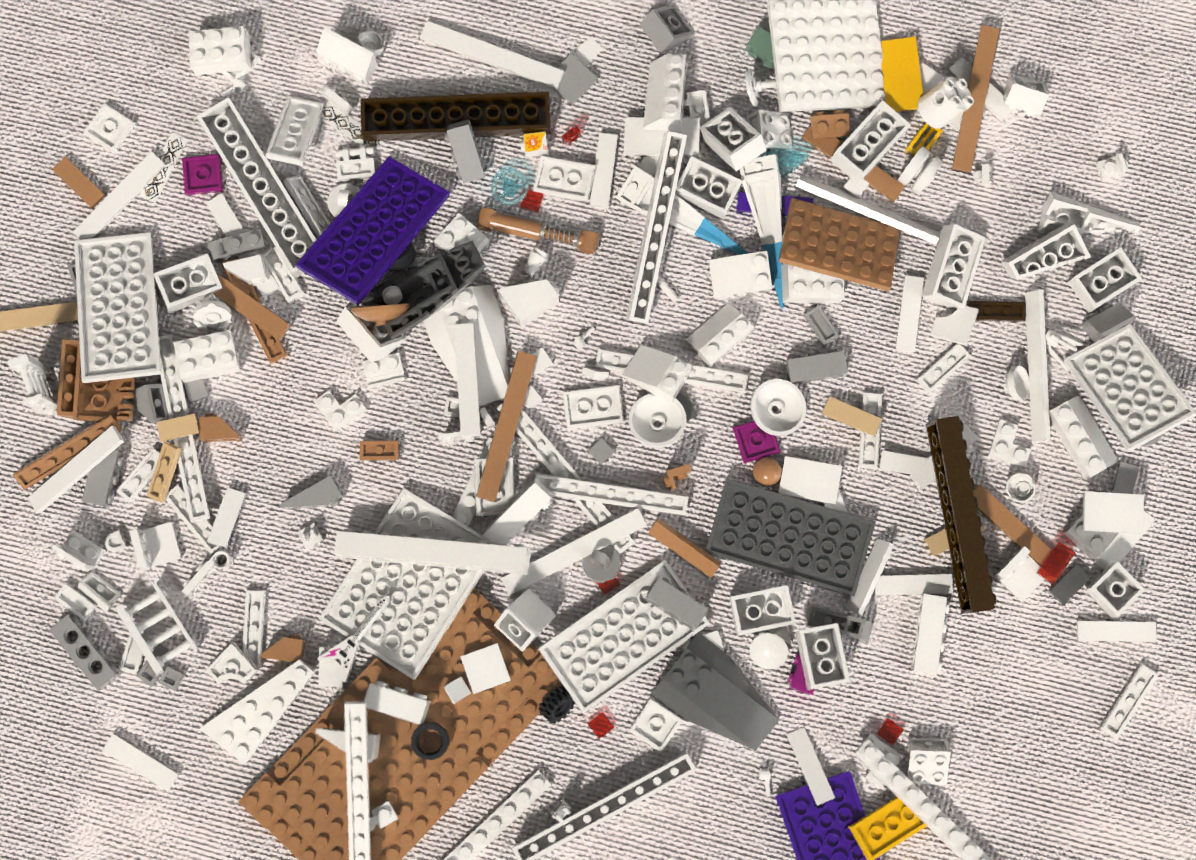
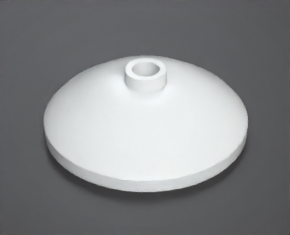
M771 379L758 386L752 395L750 404L752 417L756 424L766 433L774 436H785L793 433L802 425L806 416V402L801 391L791 382L783 379ZM772 407L776 409V413L772 411Z
M651 393L637 400L630 410L629 427L633 436L639 442L649 447L659 448L673 444L682 436L686 428V412L676 398L670 404ZM656 423H660V424H661L660 427H655L654 425H655Z

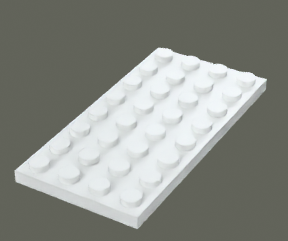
M151 232L74 240L82 382L89 383L162 374Z
M666 560L538 648L582 714L710 624L704 616L697 629L693 631L644 600L658 578L662 579L664 577L673 583L672 586L676 589L682 588L687 591Z

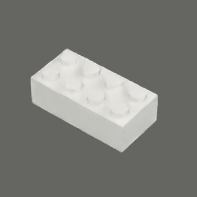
M882 100L836 150L830 161L859 185L903 137L911 124Z

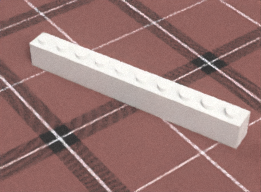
M667 131L663 136L625 320L648 324L687 138V135Z
M344 529V531H337L333 554L339 558L528 575L531 551L523 544L506 546V543L495 542V545H492L482 540H476V543H469L466 539L449 541V538L438 537L435 540L425 535H419V538H412L409 534L393 536L392 533L381 532V535H378L368 530H363L362 533H355L353 529Z
M684 753L564 818L561 823L557 822L512 847V850L518 860H534L697 770L689 755Z

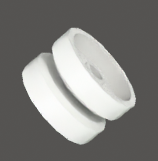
M924 147L919 149L897 180L906 186L915 178L916 181L912 185L911 191L917 195H920L926 186L928 187L944 162L936 156L926 164L925 162L930 156V152Z

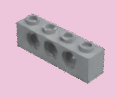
M66 615L49 631L97 690H103L120 676L118 672L119 667L114 661L107 659L106 651L100 645L97 646L95 644L94 636L88 630L85 631L82 628L83 623L77 616ZM74 631H76L78 633V638L76 641L73 642L71 640V634ZM88 646L90 648V654L85 657L83 655V649L84 647ZM97 661L102 663V669L99 672L95 669Z

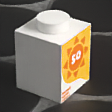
M546 132L523 134L524 140L520 141L521 152H525L526 157L548 155Z

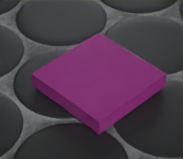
M220 154L182 158L186 196L224 192Z
M755 421L732 427L743 464L781 453L776 436L763 431Z

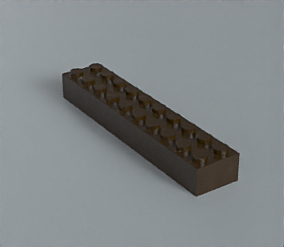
M549 91L360 99L361 136L364 142L446 139L444 132H447V125L468 119L470 120L475 137L523 136V134L546 132V135H551Z
M959 416L936 419L926 424V430L961 614L993 610L997 601L991 588L993 579L987 567L989 566V558L984 551L985 538L981 535L980 530L982 521L976 509L978 508V501L973 493L974 480L970 477L969 472L971 464L966 456L967 443L962 435L963 423Z

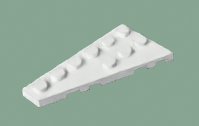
M300 659L199 729L245 765L316 671Z

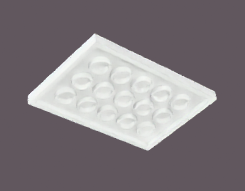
M1131 324L1064 359V363L1128 452L1196 416L1194 408Z

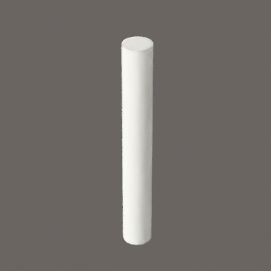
M658 274L657 285L675 303L679 300L678 295Z

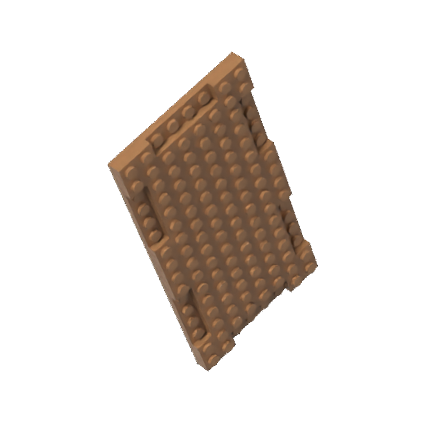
M474 588L415 680L381 658L376 657L321 714L322 716L238 802L298 860H350L346 752L318 735L316 729L345 730V702H364L370 683H376V680L390 684L389 688L395 689V687L407 689L410 695L414 693L426 695V700L431 702L424 723L435 722L440 724L447 730L449 735L447 751L435 760L419 758L412 749V734L422 724L413 723L366 708L367 733L381 734L378 758L368 763L370 817H373L372 810L390 801L399 818L381 829L376 824L375 828L370 832L371 860H402L540 714L538 710L539 704L543 702V698L547 697L546 694H550L552 689L555 690L556 687L563 685L538 648L531 643L522 652L494 626L502 614ZM498 643L511 681L473 694L461 656ZM462 677L471 694L453 704L444 686ZM428 729L421 733L419 746L424 752L434 753L441 747L442 738L437 731Z

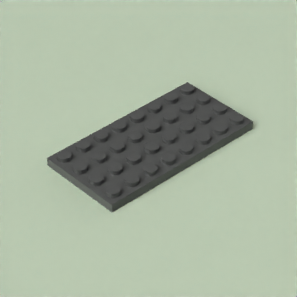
M726 478L705 551L714 556L855 596L875 521Z

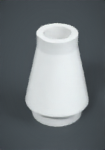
M535 247L530 252L524 272L534 276L547 261L548 254Z

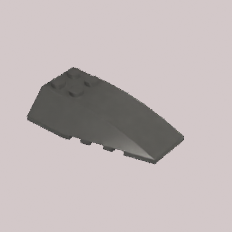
M473 240L450 249L447 254L442 255L439 253L434 255V259L426 262L421 260L414 267L410 268L408 266L403 270H399L373 287L371 290L372 294L380 306L388 305L384 302L382 293L389 286H397L401 290L402 300L398 304L410 305V308L394 320H389L385 324L392 339L410 330L445 307L482 272L486 266Z
M699 632L651 693L681 718L755 751L779 721V718L730 656Z

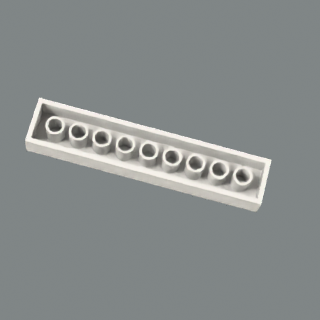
M228 97L196 117L291 273L297 278L304 274V272L297 268L296 263L315 243L316 238Z

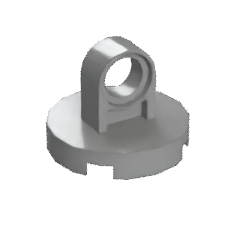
M610 545L599 551L593 550L592 554L583 558L582 561L583 570L587 577L597 583H605V581L615 579L622 566L618 552Z

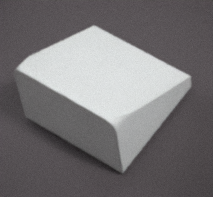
M462 677L444 686L453 704L471 694Z

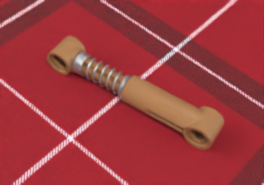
M489 208L480 209L476 225L478 229L488 232L497 231L537 241L539 239H548V241L553 240V242L558 241V243L572 244V246L578 247V251L587 254H596L600 237L598 233L588 230H582L581 233H570V231L566 232L565 229L563 231L560 228L557 230L555 227L552 229L550 226L546 227V225H543V222L498 213L496 210Z

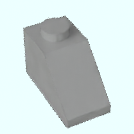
M146 384L133 391L136 409L148 420L159 422L169 419L162 384Z

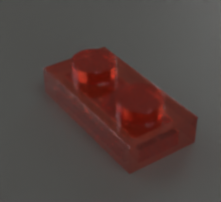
M1060 541L1057 542L1036 574L1053 585L1075 555V552Z

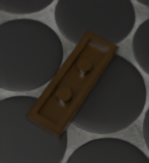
M967 302V306L979 309L976 321H1026L1025 302Z

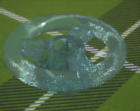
M514 168L500 170L491 182L493 196L496 200L506 205H513L522 201L529 189L526 176ZM506 174L517 175L522 180V183L510 181ZM500 177L504 182L501 196L497 191V182ZM512 185L513 188L509 190L507 189V186ZM518 189H523L518 197L514 199H506L507 197L515 196L518 192Z

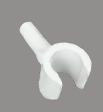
M237 79L233 86L221 92L224 97L236 89L242 93L248 88V85L241 79Z
M593 326L582 336H578L575 339L574 346L577 350L586 346L584 339L595 330Z
M760 768L759 779L765 780L766 796L770 797V771Z

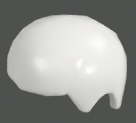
M365 31L359 34L356 44L373 52L375 57L383 52L385 41L376 32Z
M1016 473L1011 475L1006 481V493L1015 502L1025 503L1036 494V484L1028 474Z

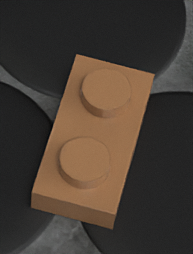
M360 441V461H399V441Z

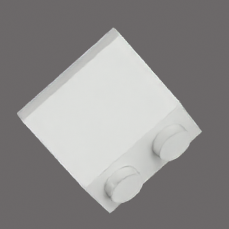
M1010 72L1003 96L1006 107L1013 110L1017 108L1024 110V113L1034 116V114L1041 115L1049 97L1045 84Z

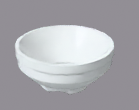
M1020 365L1012 367L1004 377V389L1015 400L1027 399L1030 392L1028 373Z

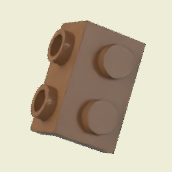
M843 110L832 111L831 115H825V112L813 113L814 116L809 117L812 139L850 136L849 113H844Z

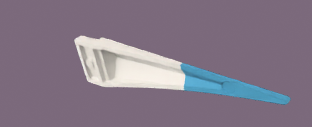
M773 154L753 159L740 168V174L763 249L768 253L769 268L779 304L784 309L781 271L783 263L778 262L782 244L781 174L779 173L777 155Z
M635 165L616 198L629 207L647 214L655 176ZM675 193L669 224L738 255L748 254L747 251Z

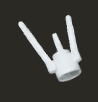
M1049 329L1045 334L1046 350L1052 354L1065 370H1068L1067 366L1051 346L1055 348L1060 343L1073 351H1077L1076 347L1065 342L1068 341L1083 348L1088 347V345L1062 335L1055 330Z

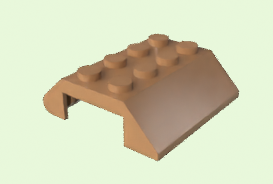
M62 339L57 416L78 421L98 422L112 413L118 423L133 421V412L130 410L134 409V405L129 403L123 404V400L134 398V393L131 392L135 391L136 377L83 383L81 379L79 340Z

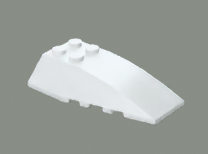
M491 285L465 288L445 307L424 320L433 348L456 381L457 365L454 324H474L479 407L504 399L509 382L504 319Z

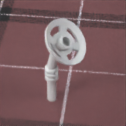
M750 69L745 71L748 95L752 105L756 107L759 103L760 92L766 88L777 87L776 80L757 81Z

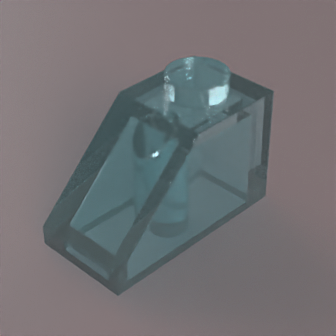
M779 149L777 152L773 150L766 155H777L781 179L806 163L809 157L807 153Z

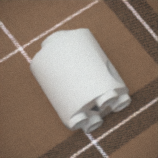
M952 76L947 77L920 97L918 100V110L922 119L933 128H942L974 104V99L967 88L966 80Z

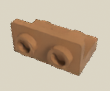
M686 464L667 470L665 472L666 476L663 477L665 487L670 488V491L675 490L676 485L673 478L676 481L687 478L691 472L690 465Z

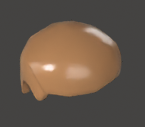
M764 457L758 459L753 465L752 474L757 483L763 486L776 485L780 481L783 469L781 464L774 458Z

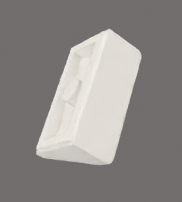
M93 571L78 584V590L105 612H108L122 595Z

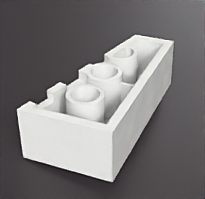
M1066 223L1001 262L1010 278L1020 279L1040 273L1041 271L1051 270L1058 266L1088 259L1091 256L1075 224Z

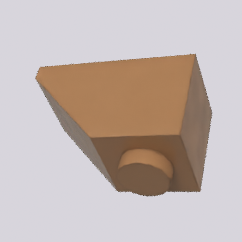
M208 413L205 414V417H199L200 441H242V437L217 414Z
M290 634L289 638L283 637L261 653L260 658L294 663L300 659L303 660L306 640H301L300 635Z

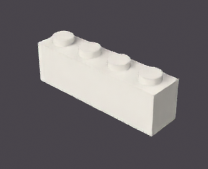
M535 478L482 531L481 535L494 543L503 542L507 544L506 546H509L512 543L511 539L515 535L518 537L525 530L524 526L528 522L532 523L539 516L537 513L541 509L545 510L552 503V493Z
M921 594L911 672L937 675V672L941 671L942 660H939L940 652L944 650L942 634L946 632L947 622L944 621L945 614H948L949 611L947 597Z

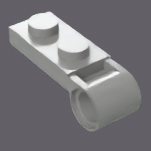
M261 229L207 243L212 263H221L228 260L229 257L266 249Z

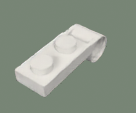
M218 551L206 563L202 562L197 567L195 576L185 581L182 592L192 597L216 568L226 570L232 566V555L224 551ZM222 555H225L227 557V562L225 565L221 566L219 564V558Z

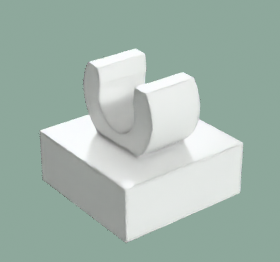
M982 164V171H973L974 182H982L985 188L992 187V168L990 164Z
M315 523L297 532L305 549H309L324 541Z

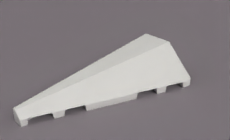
M1050 192L1042 207L1038 232L1039 234L1052 232L1066 223L1075 224L1079 233H1104V231L1122 233L1125 230L1138 232L1141 226L1138 222Z

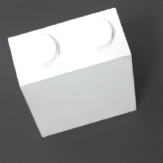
M547 279L503 287L498 290L501 300L521 328L559 303V289L553 282L550 284Z
M527 589L506 608L494 626L523 652L557 615L551 607L539 599L537 594Z

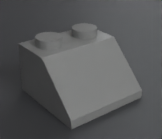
M674 4L653 9L640 22L644 33L650 37L655 48L660 53L674 49L695 34Z
M1111 303L1103 307V312L1097 315L1094 312L1085 317L1086 321L1082 326L1091 342L1095 343L1129 325L1136 318L1120 303L1115 306Z

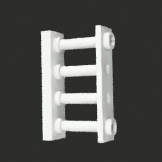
M28 354L8 360L9 367L21 374L29 398L23 400V404L49 417L57 415V402L52 399L45 380L46 376L51 374L50 368Z
M155 583L153 588L156 592L130 608H124L120 604L115 607V610L156 676L164 672L161 668L165 666L164 663L190 647L194 653L197 652L196 646L199 643L194 635H188L165 597L168 594L163 586L158 587ZM161 599L166 607L165 609L144 622L134 625L131 620L134 617L133 614ZM168 615L172 616L176 625L150 641L148 639L144 641L141 636L144 630ZM179 631L182 632L186 639L185 642L161 657H154L151 652L154 650L153 647Z

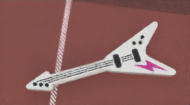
M385 596L374 603L375 608L354 635L317 658L318 661L339 659L341 661L343 682L348 681L360 639L379 614L386 611L390 599L389 596Z

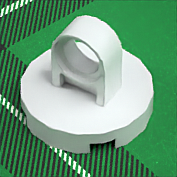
M352 184L336 186L328 196V208L331 214L336 218L360 189Z
M214 294L204 298L203 302L198 304L193 310L194 324L202 330L210 331V329L217 328V331H221L231 324L232 312L230 308L222 303Z

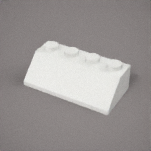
M665 54L649 64L643 130L681 131L687 70L686 54Z
M956 224L943 226L921 297L936 304L964 309L986 237Z
M1079 395L1049 411L1050 423L1085 480L1118 462L1117 457Z

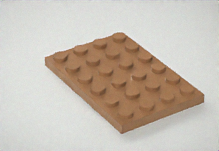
M791 198L778 262L889 292L892 286L900 229L879 221Z

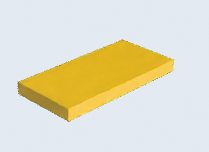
M916 36L881 41L883 57L881 68L886 104L896 112L918 109V100L923 96Z
M896 796L848 827L866 859L874 860L927 825Z

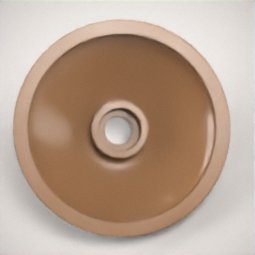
M396 304L351 308V312L365 321L376 322V326L385 325L389 320L399 317L410 308V305Z

